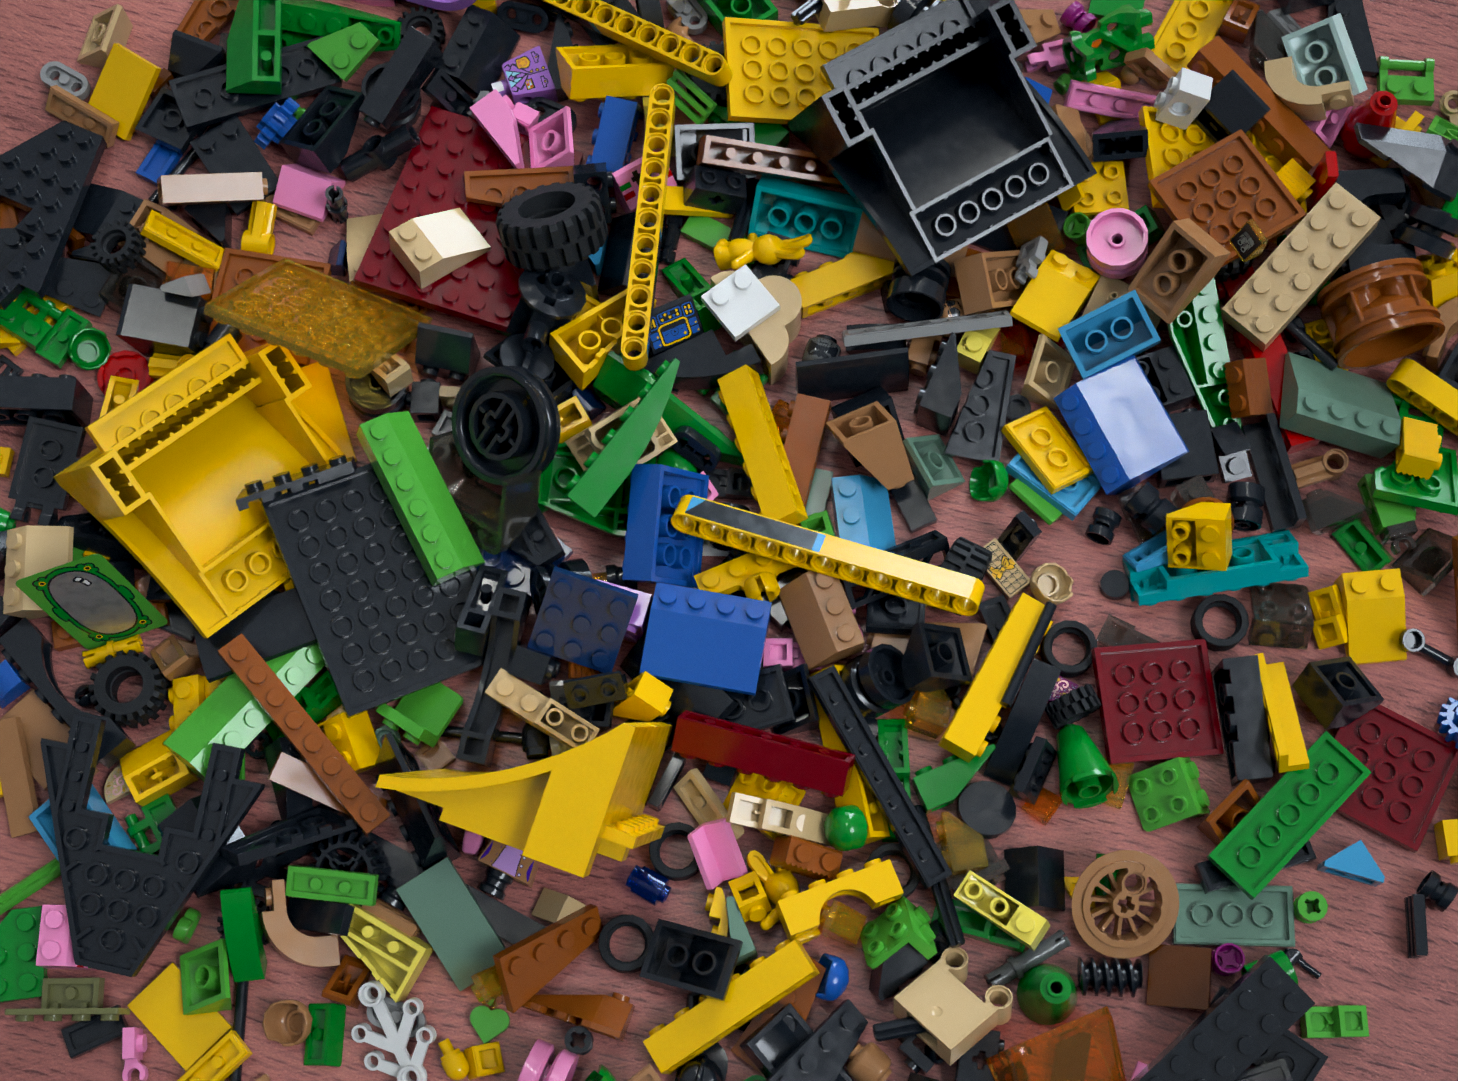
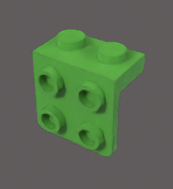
M438 683L402 697L395 709L384 704L379 706L376 712L385 717L382 723L396 732L399 727L404 729L406 732L403 736L416 745L423 741L434 748L462 705L463 697L442 683Z
M1177 757L1127 777V784L1145 831L1151 832L1187 818L1202 817L1210 814L1208 795L1200 787L1197 779L1199 778V770L1190 758Z
M903 896L896 903L890 904L876 919L865 924L860 932V938L866 963L871 969L877 968L908 942L928 960L937 953L934 943L936 936L930 928L929 921L931 919L925 909L921 906L916 907Z

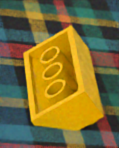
M624 44L556 47L561 87L569 99L578 102L585 101L588 98L605 100L606 95L626 99H634L637 96H650L651 89L657 84H667L666 81L672 78V73L674 72L673 66Z

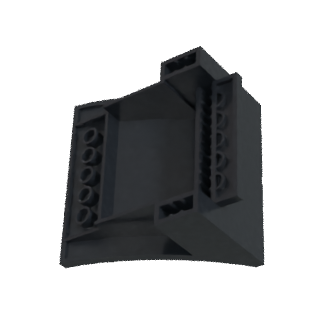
M945 0L827 62L820 69L831 91L820 96L787 123L791 132L825 164L857 202L885 240L908 277L915 275L1097 174L1075 138L1043 97L1023 76L1015 61L1035 48L1037 44L1014 0H1001L977 16L969 0Z

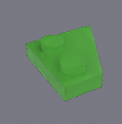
M359 22L310 42L307 46L340 78L347 82L381 44V41Z

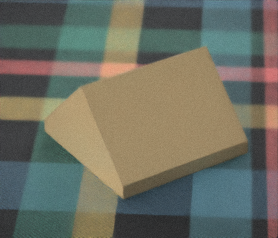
M116 4L93 16L77 59L79 63L104 68L113 44L119 43L124 47L126 46L133 25L121 5Z
M1039 334L1021 395L1030 402L1059 410L1053 398L1068 389L1075 364L1070 354L1044 334Z

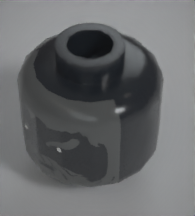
M818 334L816 337L808 340L801 361L840 356V346L835 338Z

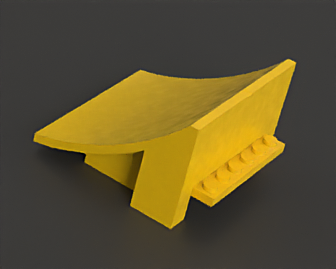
M230 333L223 336L85 427L84 429L92 438L97 448L54 476L60 487L87 509L146 569L191 621L203 638H209L290 578L262 509L261 501L259 499L250 501L248 504L249 508L239 511L235 500L242 489H245L244 485L255 480H261L262 483L273 480L272 476L289 471L290 475L301 472V467L312 463H317L318 467L329 464L328 460L330 458L344 454L324 431L292 401L313 386L281 338L242 352ZM287 489L281 491L282 494L287 493Z
M664 722L622 723L611 731L585 744L534 763L491 772L442 768L379 775L376 787L396 790L443 807L440 821L522 850V855L584 878L589 876L597 853L622 862L627 859L630 849L640 847L662 837L665 826L658 824V818L642 813L673 726Z

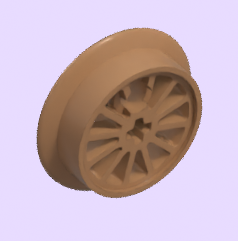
M1118 850L1107 853L1093 861L1080 875L1072 895L1073 921L1083 940L1097 952L1120 959L1142 956L1157 948L1169 936L1176 923L1179 912L1177 885L1169 870L1158 859L1149 854L1135 850ZM1120 869V870L1117 872V874H1116V879H1115L1112 873H1113L1115 870ZM1131 874H1135L1136 885L1134 887H1125L1126 878ZM1105 875L1108 877L1111 889H1108L1099 882ZM1098 886L1107 894L1105 896L1092 895V892ZM1154 890L1153 900L1139 899L1141 895ZM1125 898H1126V899L1128 900L1127 903H1126V905H1125V904H1120V906L1118 905L1119 899H1120V900H1125ZM1092 901L1105 902V904L1090 910ZM1140 905L1153 906L1149 917L1139 911ZM1107 912L1096 926L1094 917ZM1135 914L1145 920V923L1138 929H1136L1132 920ZM1115 917L1113 933H1106L1105 929ZM1123 918L1128 923L1130 933L1121 934Z

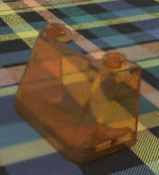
M1108 1006L986 1059L995 1081H1127L1114 1020Z

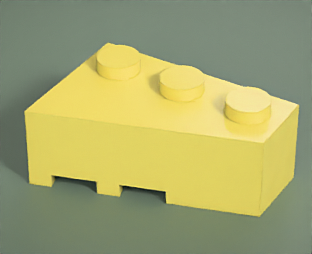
M349 904L355 906L347 936L340 937L355 955L366 964L375 979L380 981L391 994L390 997L395 1003L405 1001L434 949L430 944L417 936L411 937L361 906Z

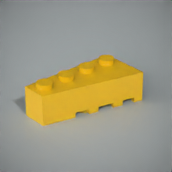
M627 289L550 333L549 347L553 352L555 360L581 391L599 374L611 350L616 354L621 352ZM641 298L635 300L634 303L640 305L644 304L647 300ZM640 324L632 326L631 329L635 331L640 330Z

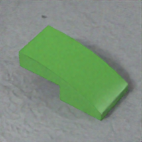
M1366 1005L1311 1007L1300 1018L1302 1039L1369 1037Z

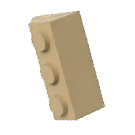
M26 525L7 530L3 614L21 618L26 617L31 620L49 616L16 586V581L71 562L73 560L74 527Z

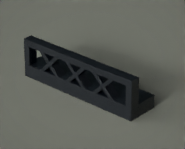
M1275 412L1266 414L1262 422L1244 425L1242 429L1252 448L1246 451L1256 483L1266 489L1263 507L1271 533L1299 528L1307 519V515Z
M933 530L883 551L917 561L923 559L921 562L929 564L933 554L942 551L945 559L950 547L947 537L937 530ZM840 579L852 610L890 595L889 593L867 588L863 596L854 599L851 587L858 584Z

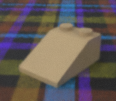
M461 208L412 218L389 231L390 250L420 289L491 250V246Z
M383 214L347 219L349 281L355 294L374 292L373 290L354 285V277Z

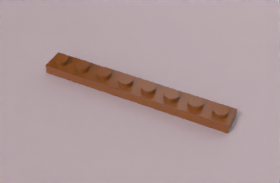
M242 633L218 650V655L366 836L390 818L389 812Z

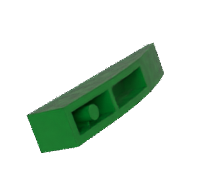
M674 358L670 362L666 359L655 372L658 378L652 385L648 382L637 395L640 400L633 408L629 405L619 418L622 423L615 431L611 428L601 441L605 445L597 454L593 451L583 464L587 467L580 477L575 474L565 488L569 491L565 496L591 517L595 518L630 474L646 449L660 422L671 394L680 364L678 359Z

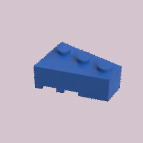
M606 95L605 103L601 102L598 110V118H601L599 129L595 128L592 135V144L595 145L593 154L588 155L586 164L606 162L607 171H612V173L630 164L633 141H637L638 132H635L638 119L643 120L644 110L638 102ZM591 177V179L601 181L597 177Z

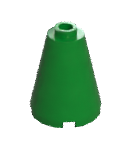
M1068 724L1062 727L1056 735L1059 793L1063 803L1068 806L1067 802L1072 803L1074 808L1077 809L1091 808L1107 801L1106 795L1113 791V794L1118 791L1119 782L1116 774L1082 726Z
M1039 964L1025 972L1024 977L1020 979L1017 986V1001L1024 1014L1031 1021L1041 1025L1058 1024L1066 1020L1075 1009L1078 997L1076 984L1070 974L1063 968L1053 964Z

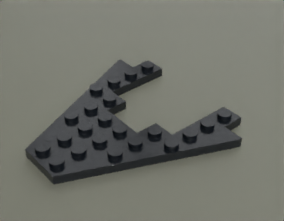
M63 120L0 155V200L29 212L15 228L19 235L31 240L0 272V309L5 310L22 291L39 299L45 297L107 145L103 136Z
M74 714L67 743L41 738L40 743L75 965L135 977L221 853V847L228 843L264 790L265 784L239 779L245 753L244 748L213 743L193 831L165 826L159 855L109 845L108 839L114 814L87 809L106 720Z

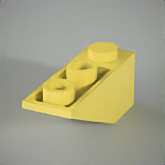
M969 870L953 895L1033 951H1035L1050 928L1047 919L971 870Z

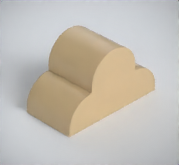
M724 271L712 276L711 287L713 288L735 271ZM776 275L763 277L759 281L779 303L780 310L739 339L744 347L752 343L761 360L763 372L768 376L770 385H773L784 376L788 367L789 344L797 337L801 327L802 299L800 291L792 281Z

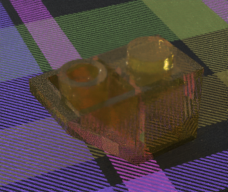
M945 690L933 692L915 691L911 701L907 702L904 706L903 715L906 716L904 728L934 739L940 736L948 728L952 701Z
M948 811L941 812L940 821H936V831L938 839H944L946 850L941 851V854L952 871V875L968 873L969 870L972 872L986 870L989 865L983 836Z
M833 900L831 907L825 905L819 926L823 927V936L855 948L867 916L837 900Z
M495 965L471 976L475 983L471 986V989L479 1002H482L483 1005L488 1004L492 1008L505 1002Z

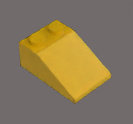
M1052 249L1039 266L1036 278L1030 280L1010 314L1015 319L1058 342L1061 338L1058 328L1074 321L1089 300L1100 275Z
M1400 568L1342 573L1333 584H1338L1345 612L1348 640L1347 643H1344L1346 657L1350 656L1356 665L1407 660V652L1403 651L1399 645L1400 634L1406 630L1405 594Z

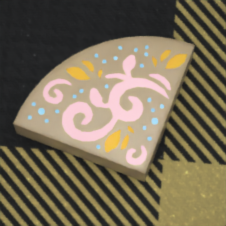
M121 764L110 773L105 783L104 795L108 804H112L131 794L123 778Z

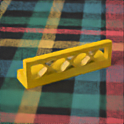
M1264 653L1254 654L1258 655L1265 717L1278 771L1283 773L1309 769V759L1284 662L1266 664Z

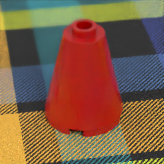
M1378 91L1349 113L1339 132V137L1341 136L1344 142L1343 146L1348 152L1365 159L1376 156L1358 143L1353 126L1356 123L1395 128L1398 102L1392 93Z

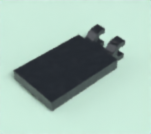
M29 416L8 498L16 500L11 513V519L29 523L31 508L42 510L38 525L54 526L58 522V509L66 511L70 494L60 487L54 476L75 463L76 458L80 459L87 432L84 428Z

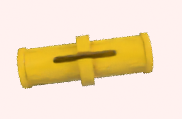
M139 634L117 642L110 640L104 646L83 651L82 656L86 657L83 659L87 669H91L97 666L99 662L102 664L106 663L105 657L108 655L117 657V651L123 650L126 654H128L129 650H135L137 653L144 652V646H141L143 645L142 638Z

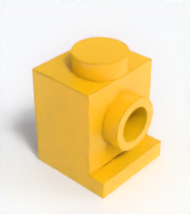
M756 870L728 882L744 922L749 920L753 922L761 921L766 917L767 912L772 911ZM753 885L756 886V887H754V888H752V889H750V890H747V891H745V892L739 894V891H742V890H744V889H746V888H749V887H751V886H753Z

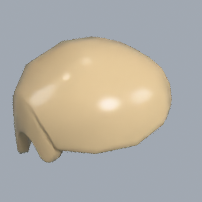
M1044 563L1032 572L1030 590L1037 601L1044 605L1046 602H1051L1057 606L1072 597L1073 592L1071 590L1074 580L1057 563Z

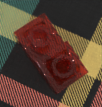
M1012 317L1013 326L1001 327V347L1003 353L1016 355L1014 368L1031 362L1034 339L1027 334L1028 325Z

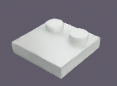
M746 264L701 296V301L735 342L780 310L779 303Z

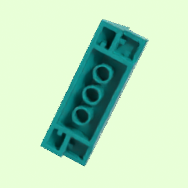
M1289 530L1233 539L1232 556L1227 571L1170 568L1167 563L1136 572L1122 559L1124 572L1130 583L1129 593L1131 601H1137L1139 606H1152L1159 602L1170 600L1181 601L1187 597L1199 595L1209 596L1216 592L1228 590L1238 591L1245 587L1266 586L1279 581H1295L1298 578L1309 576V566L1299 554V543Z

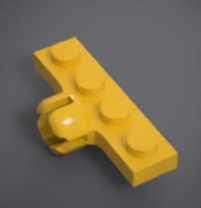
M748 553L696 574L694 579L699 590L728 595L736 591H743L747 598L762 601L761 593L765 591L769 601L772 602L780 593L776 576L797 566Z

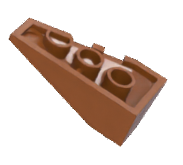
M613 992L612 997L607 995L535 994L521 1006L575 1026L585 1027L587 1030L621 1042L624 1041L635 1006L629 1003L630 997Z

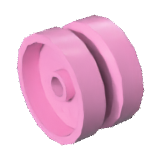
M1111 208L1099 213L1091 221L1086 232L1087 258L1091 267L1100 275L1110 279H1124L1135 274L1144 265L1148 255V229L1144 220L1135 212L1124 208Z
M538 1039L522 1067L518 1081H572L579 1055L563 1049L558 1053L552 1064L555 1053L554 1045Z

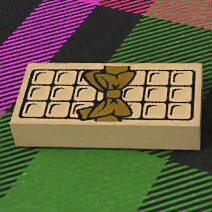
M996 538L984 546V548L992 551V561L986 574L1008 600L1030 585V578Z

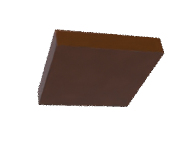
M1160 944L1157 948L1150 951L1146 1005L1206 1011L1210 1007L1213 950L1211 948Z

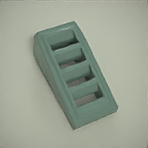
M730 896L726 898L730 938L743 942L736 966L758 958V953L735 898Z

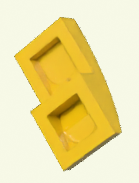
M1338 584L1308 592L1307 595L1315 616V621L1310 623L1319 650L1347 643V624Z

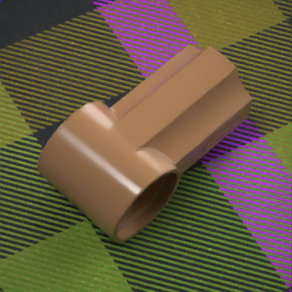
M1331 449L1324 455L1292 464L1291 467L1298 489L1324 481L1340 479L1348 467L1349 458L1344 451ZM1327 461H1335L1340 469H1331Z

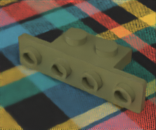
M43 978L41 1008L5 1009V1015H14L17 1022H34V1016H43V1021H62L63 1015H72V1021H91V1015H100V1021H119V1015H130V1008H103L105 978Z

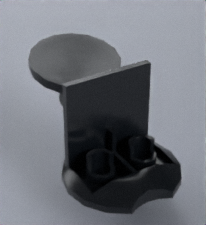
M552 269L545 270V272L524 270L518 279V291L521 297L506 329V332L513 335L507 338L501 346L499 362L501 366L515 365L526 368L545 381L553 371L555 361L553 352L549 347L550 333L569 323L572 317L581 312L586 303V292L581 282L572 273L560 272L559 270L552 271Z

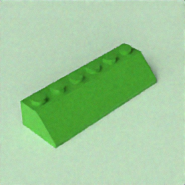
M409 411L386 413L360 424L356 436L432 586L434 587L484 564L485 561Z
M317 643L266 662L294 697L326 665ZM232 674L162 744L204 782L213 743L245 749L272 720L235 674Z

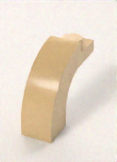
M1292 56L1264 61L1265 77L1269 88L1300 119L1309 121L1327 120L1326 111L1354 106V96L1349 80L1322 86H1308L1297 80V72Z

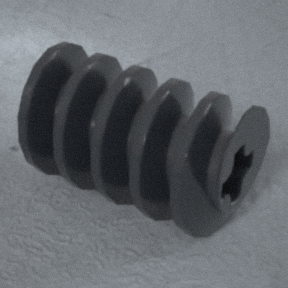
M1078 957L1077 978L1082 996H1086L1088 988L1092 987L1094 996H1098L1100 989L1104 988L1107 997H1110L1113 988H1116L1119 997H1123L1125 989H1129L1131 998H1135L1137 989H1141L1143 983L1141 959H1136L1132 966L1131 960L1125 958L1120 966L1119 960L1112 958L1108 966L1107 960L1103 957L1099 958L1097 965L1093 957H1088L1085 965L1081 957Z

